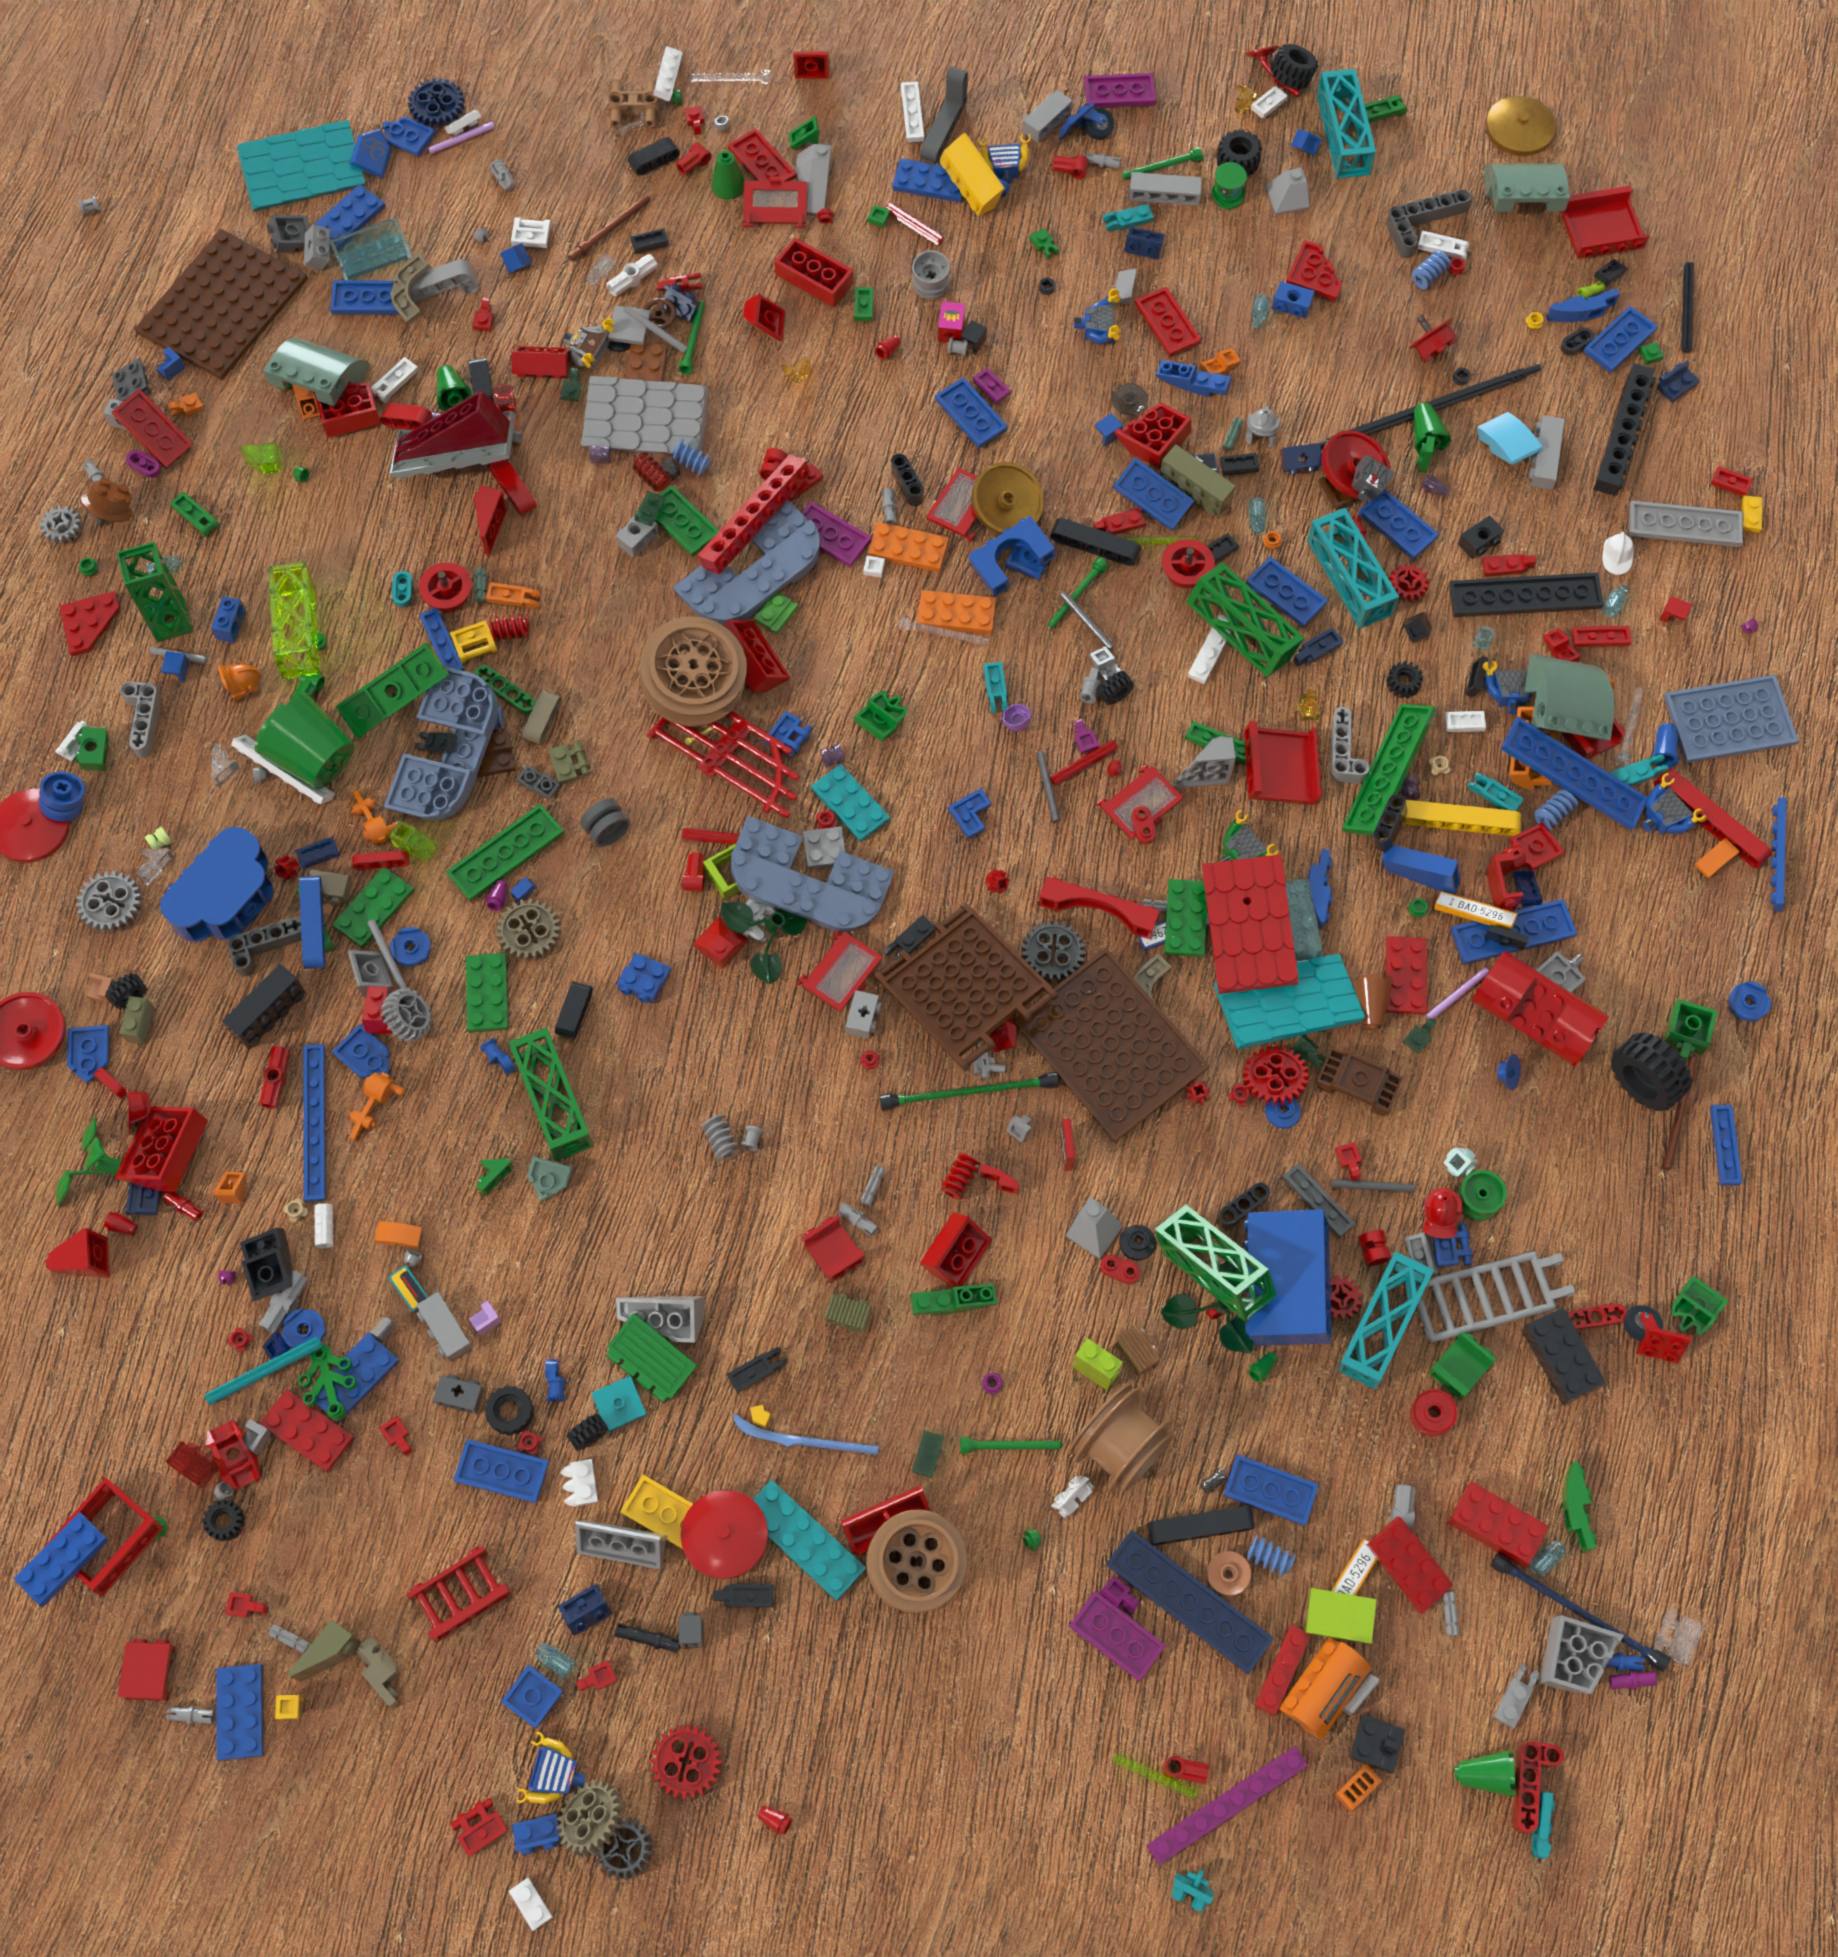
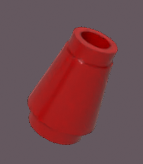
M894 335L878 343L875 348L877 356L882 360L890 358L901 344L900 338Z
M109 1212L103 1225L108 1231L131 1236L134 1235L137 1229V1224L118 1212Z
M762 1806L757 1816L777 1835H785L793 1820L789 1817L788 1813Z

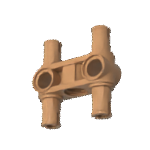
M614 79L612 81V92L608 95V111L611 114L610 125L612 127H620L621 115H645V126L648 128L655 126V116L659 112V97L653 95L656 80H647L646 91H622V80Z

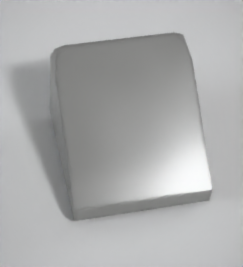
M383 1317L373 1328L371 1334L382 1342L395 1328V1324L389 1318Z

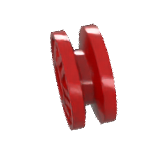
M1437 1389L1426 1390L1419 1394L1411 1405V1422L1415 1429L1423 1435L1430 1437L1441 1436L1448 1432L1456 1422L1458 1413L1456 1403L1444 1391ZM1429 1409L1437 1410L1438 1417L1430 1416Z

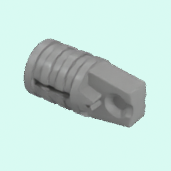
M497 159L490 164L489 169L504 190L510 192L516 184L503 160Z
M1091 668L1089 677H1084L1079 698L1085 703L1091 704L1096 702L1097 689L1101 683V680L1097 679L1099 669Z

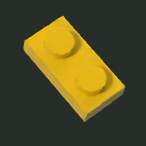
M1744 495L1741 502L1742 530L1760 533L1762 529V497Z

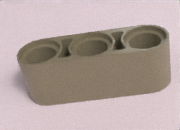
M546 691L540 693L523 729V739L540 745L543 744L561 706V696Z

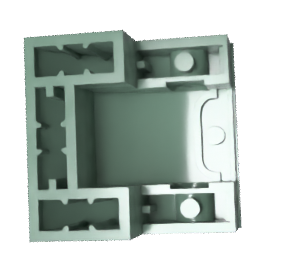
M1491 163L1484 167L1487 198H1493L1494 212H1512L1515 202H1547V211L1566 210L1570 194L1566 171L1562 164Z
M295 337L285 341L275 351L263 371L268 384L285 389L288 383L314 391L318 401L335 406L347 384L360 383L370 364L360 358Z
M1530 654L1525 692L1536 694L1532 725L1546 731L1555 730L1582 735L1590 739L1611 740L1614 719V695L1611 682L1603 669L1598 666Z

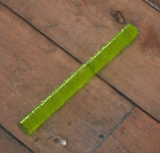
M1195 536L1122 537L1138 544H1172L1182 539L1195 540Z
M1117 1753L1113 1756L1112 1762L1195 1800L1198 1793L1197 1790Z

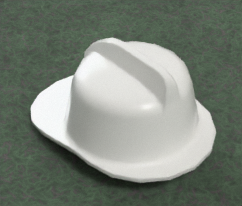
M1624 532L1609 537L1604 543L1603 565L1608 572L1615 575L1626 573L1631 568L1633 562V542Z

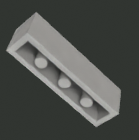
M1132 172L1129 201L1199 206L1202 177Z
M1543 415L1541 421L1536 423L1535 433H1538L1536 438L1542 445L1543 450L1531 456L1530 463H1533V468H1530L1528 478L1531 479V487L1552 490L1557 478L1565 420L1563 418Z

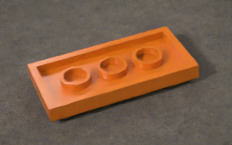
M877 522L868 550V556L885 558L886 561L940 573L949 537Z
M922 590L917 626L992 634L996 598Z

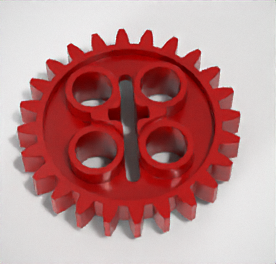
M1278 1045L1275 1046L1274 1050H1271L1270 1046H1267V1051L1260 1048L1259 1055L1253 1052V1057L1248 1058L1247 1064H1244L1243 1084L1247 1085L1246 1088L1249 1092L1251 1091L1252 1098L1258 1096V1102L1264 1099L1265 1105H1268L1271 1101L1274 1107H1276L1277 1102L1284 1106L1286 1100L1292 1104L1293 1097L1298 1100L1299 1095L1304 1094L1305 1088L1308 1087L1309 1074L1308 1067L1305 1066V1060H1300V1054L1293 1056V1049L1286 1052L1285 1046L1282 1051L1279 1050Z
M689 1724L686 1725L685 1730H682L681 1726L677 1725V1732L669 1728L670 1736L667 1737L661 1734L664 1741L662 1743L656 1741L655 1743L659 1749L651 1750L656 1755V1758L649 1760V1762L656 1765L650 1769V1772H657L653 1780H661L658 1788L662 1789L666 1786V1795L674 1791V1799H677L679 1794H682L683 1800H686L687 1794H690L692 1799H695V1792L697 1791L703 1796L704 1787L711 1790L710 1781L717 1783V1780L713 1777L714 1774H721V1771L716 1768V1766L723 1764L722 1761L717 1760V1757L721 1756L722 1752L715 1751L719 1743L711 1744L714 1736L710 1735L706 1738L707 1730L704 1729L699 1733L698 1725L694 1727L693 1731ZM679 1741L684 1742V1751L679 1754L675 1753L673 1750L674 1744ZM693 1742L694 1746L689 1755V1760L692 1763L686 1766L683 1781L679 1782V1777L684 1767L681 1759H686L689 1745ZM699 1748L706 1750V1756L702 1760H697L694 1756L695 1751ZM670 1764L678 1766V1772L674 1776H668L666 1773V1769ZM693 1770L698 1771L699 1779L694 1783H690L687 1778L689 1772Z

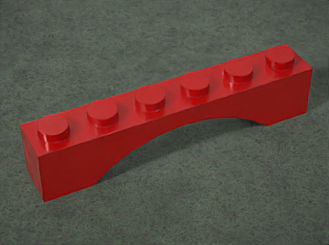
M1046 877L1039 895V906L1055 911L1074 907L1099 909L1119 919L1128 927L1133 935L1152 940L1159 921L1160 911L1154 907L1142 906L1134 901L1119 899L1115 895H1106L1095 889H1086L1075 883H1066L1058 878Z

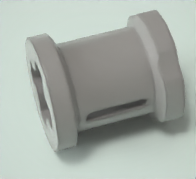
M95 195L84 201L78 200L84 216L95 210L101 211Z
M950 338L947 354L957 353L965 357L968 341L965 340L963 342Z
M747 1125L745 1127V1138L740 1146L746 1150L758 1151L759 1147L757 1144L760 1135H763V1130L756 1126Z

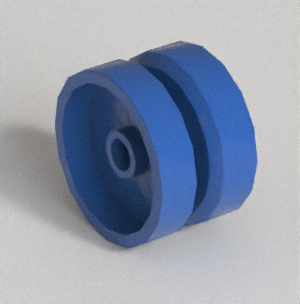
M59 771L46 775L42 779L39 788L40 811L45 817L53 821L65 822L77 818L82 813L84 806L85 787L78 776L69 772Z

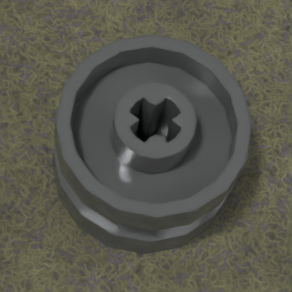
M609 798L591 806L581 817L580 824L584 831L590 834V839L595 846L606 847L626 834L630 828L631 821L622 812L617 801Z

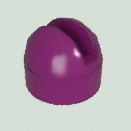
M1755 618L1742 624L1741 628L1745 633L1753 634L1752 630L1756 632L1758 624Z
M219 1271V1282L225 1285L227 1281V1285L230 1286L236 1279V1272Z

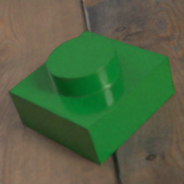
M874 205L867 217V222L884 228L890 216V210Z
M1657 342L1640 346L1639 353L1645 365L1663 360L1664 355Z

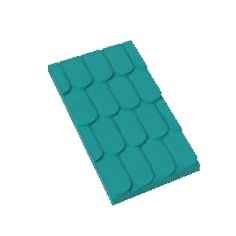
M349 120L322 124L318 127L269 136L265 139L243 142L237 145L236 149L252 211L255 212L351 190L359 184L364 187L365 180L362 169L349 164L355 148Z
M1340 954L1312 958L1309 961L1296 963L1298 985L1218 994L1216 981L1214 988L1237 1050L1362 1022L1365 1019V1015Z

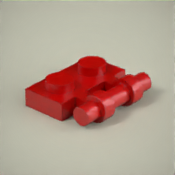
M490 1797L483 1802H477L474 1804L475 1807L465 1814L462 1812L455 1821L450 1823L454 1831L460 1827L464 1829L465 1832L457 1836L468 1857H471L509 1831L498 1811L490 1815L488 1814L487 1809L494 1805ZM480 1815L482 1820L471 1827L469 1821Z

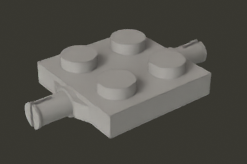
M1557 951L1536 969V971L1571 993L1586 980L1577 968L1584 961L1583 956L1581 957L1580 954H1577L1570 961Z

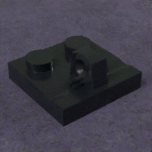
M1362 1714L1349 1758L1393 1774L1405 1729Z

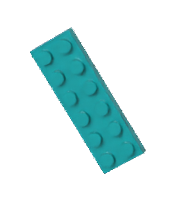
M771 1480L753 1499L765 1516L768 1526V1538L835 1601H838L866 1570V1567L774 1481Z

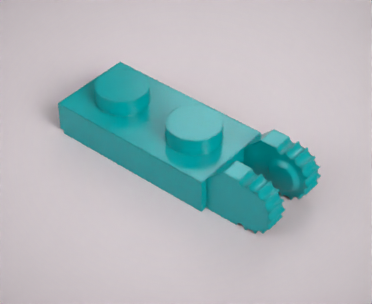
M1144 204L1115 213L1109 212L1102 219L1104 223H1107L1106 229L1110 232L1153 222L1154 216L1149 204Z
M1002 662L983 664L991 713H996L995 700L1001 699V707L1004 711L1008 707Z
M1659 754L1650 759L1647 758L1611 771L1610 774L1631 787L1667 772L1669 767L1668 765H1662L1652 770V765L1665 760L1664 755Z
M1476 773L1474 776V780L1479 782V784L1470 781L1467 785L1469 790L1475 794H1480L1479 796L1502 810L1517 811L1524 800L1518 794L1481 773Z
M1540 1792L1538 1826L1532 1832L1531 1853L1536 1859H1546L1550 1856L1551 1845L1548 1842V1837L1552 1833L1550 1818L1555 1808L1553 1793Z

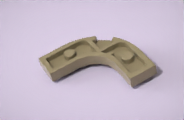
M417 253L406 262L393 279L391 300L408 325L422 315V312L411 298L412 285L431 268L420 253Z
M1157 953L1140 968L1134 979L1153 1000V986L1171 970L1172 966Z

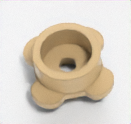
M1437 756L1429 760L1433 775L1436 776L1440 773L1448 774L1450 772L1446 757Z
M295 1199L284 1206L283 1210L289 1215V1221L292 1223L297 1222L300 1217H305L308 1214V1210L303 1207L301 1199Z

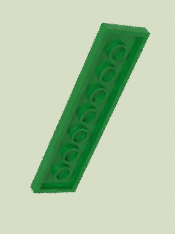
M1400 704L1369 769L1368 775L1342 826L1345 833L1373 836L1388 799L1400 791L1435 716L1436 709L1434 706Z

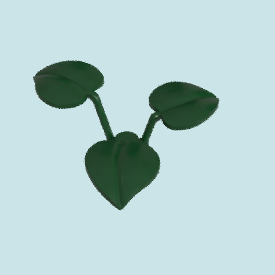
M736 901L723 902L721 904V916L724 923L730 930L736 933H745L748 925L755 926L765 923V929L771 933L764 954L756 953L751 958L750 967L754 975L766 984L774 983L782 970L779 956L768 954L774 936L780 928L788 935L800 934L805 928L807 919L778 908L769 918L764 917L761 920L751 922L754 915L752 909L747 904Z
M1227 1262L1220 1265L1221 1271L1240 1273ZM1212 1280L1213 1283L1219 1288V1285L1214 1280ZM1226 1280L1234 1287L1238 1286L1241 1283L1237 1281ZM1178 1294L1171 1297L1161 1309V1315L1164 1320L1178 1329H1188L1194 1326L1197 1321L1195 1313L1215 1308L1218 1313H1226L1227 1324L1222 1326L1219 1331L1220 1342L1225 1348L1234 1352H1252L1254 1342L1252 1339L1250 1340L1249 1334H1246L1245 1324L1248 1321L1242 1320L1239 1316L1230 1321L1232 1312L1218 1299L1211 1305L1194 1309L1195 1303L1191 1297L1185 1294Z

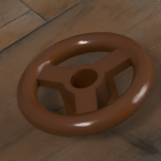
M656 298L649 301L643 309L649 310L653 305L658 304L657 309L650 315L649 321L654 320L655 324L664 330L675 321L676 307L668 299ZM664 304L671 309L670 317L663 310Z

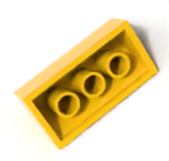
M963 133L944 150L940 163L950 175L952 182L957 185L962 196L966 198L971 209L980 216L995 209L1004 187L967 134Z

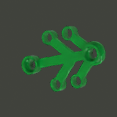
M323 1345L322 1348L311 1353L312 1363L306 1374L299 1376L298 1383L303 1388H309L313 1383L312 1378L320 1367L321 1374L311 1392H307L303 1396V1402L309 1407L316 1405L318 1396L325 1386L329 1401L327 1414L332 1420L340 1421L346 1415V1408L338 1402L333 1382L343 1385L347 1390H354L357 1387V1380L353 1376L345 1377L330 1370L328 1363L338 1366L343 1372L350 1371L353 1364L347 1357L339 1358L332 1355L331 1349ZM345 1362H348L346 1367H342ZM308 1378V1381L303 1384L304 1379ZM353 1380V1383L347 1386L348 1382ZM310 1397H313L312 1401L307 1402ZM336 1407H338L337 1411L334 1412V1413H332L333 1410H334Z

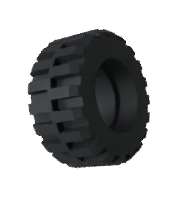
M1644 1032L1632 1035L1613 1053L1611 1065L1616 1080L1620 1082V1086L1628 1092L1631 1098H1635L1636 1102L1645 1105L1648 1109H1653L1654 1111L1669 1110L1688 1093L1692 1086L1691 1071L1686 1066L1684 1058H1681L1680 1053L1674 1050L1668 1042H1664L1662 1038L1655 1037L1651 1033Z

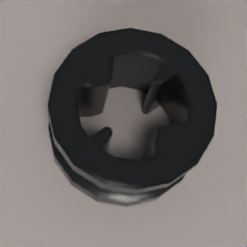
M1049 277L1042 278L1039 282V291L1044 295H1051L1055 291L1054 280ZM1045 284L1049 285L1048 289L1045 288Z
M1463 367L1456 369L1453 375L1454 383L1460 386L1467 384L1471 375L1469 370Z

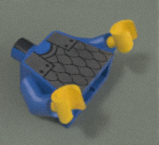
M1116 288L1111 289L1108 296L1098 303L1086 307L1084 318L1074 317V328L1084 329V338L1098 345L1113 343V339L1118 340L1120 338L1118 333L1121 330L1117 325H1114V304H1112V301L1118 303L1121 299Z
M1492 661V668L1489 669L1488 662H1485L1483 669L1487 671L1485 675L1486 691L1496 700L1498 706H1508L1509 714H1517L1518 707L1524 706L1526 701L1534 695L1525 692L1528 670H1496L1497 663L1495 661Z
M1666 773L1662 777V783H1659L1649 794L1645 805L1647 811L1644 814L1647 820L1642 823V826L1647 832L1655 828L1662 835L1666 833L1683 834L1695 826L1697 821H1705L1707 816L1704 815L1698 818L1697 815L1703 811L1702 809H1696L1692 813L1670 787L1665 788L1667 785H1672L1675 781V778H1673L1671 782L1666 783L1665 778L1669 775V773Z

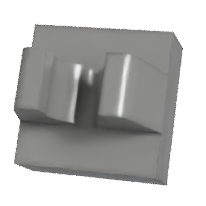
M1015 1115L1010 1120L1006 1131L1023 1143L1031 1130L1029 1123L1032 1119L1027 1115H1024L1021 1119Z

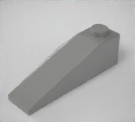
M813 144L797 154L795 169L798 180L800 182H807L806 213L809 215H817V212L826 206L832 163L831 145Z
M704 1296L616 1298L617 1319L626 1322L632 1313H635L658 1333L668 1337L669 1340L675 1342H697L704 1319Z

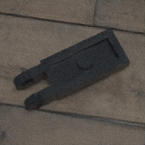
M419 732L418 737L425 740V744L415 743L414 748L428 753L451 754L457 736L453 733Z
M922 914L885 949L884 953L888 956L899 947L901 951L904 949L910 955L936 931L934 925ZM896 954L894 959L900 957V954Z
M780 1347L765 1354L762 1353L727 1374L737 1394L770 1376L774 1371L779 1370L788 1363L787 1359L784 1358L770 1365L768 1360L781 1353Z

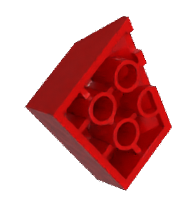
M348 383L335 406L317 400L322 425L327 438L381 424L369 383Z
M1161 402L1143 413L1141 418L1136 421L1132 420L1128 423V426L1114 431V434L1130 454L1161 469L1162 460L1174 445L1180 446L1192 432L1191 418Z

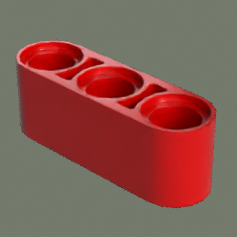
M389 403L382 413L380 421L389 428L413 431L430 421L433 414L429 409L422 406Z

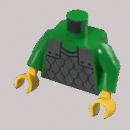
M1239 810L1236 813L1237 820H1233L1226 830L1222 841L1224 857L1219 862L1281 854V851L1277 850L1273 854L1272 850L1277 845L1271 844L1266 848L1246 824L1242 825V821L1245 822L1249 819V814L1244 819H1241L1240 814L1243 810Z

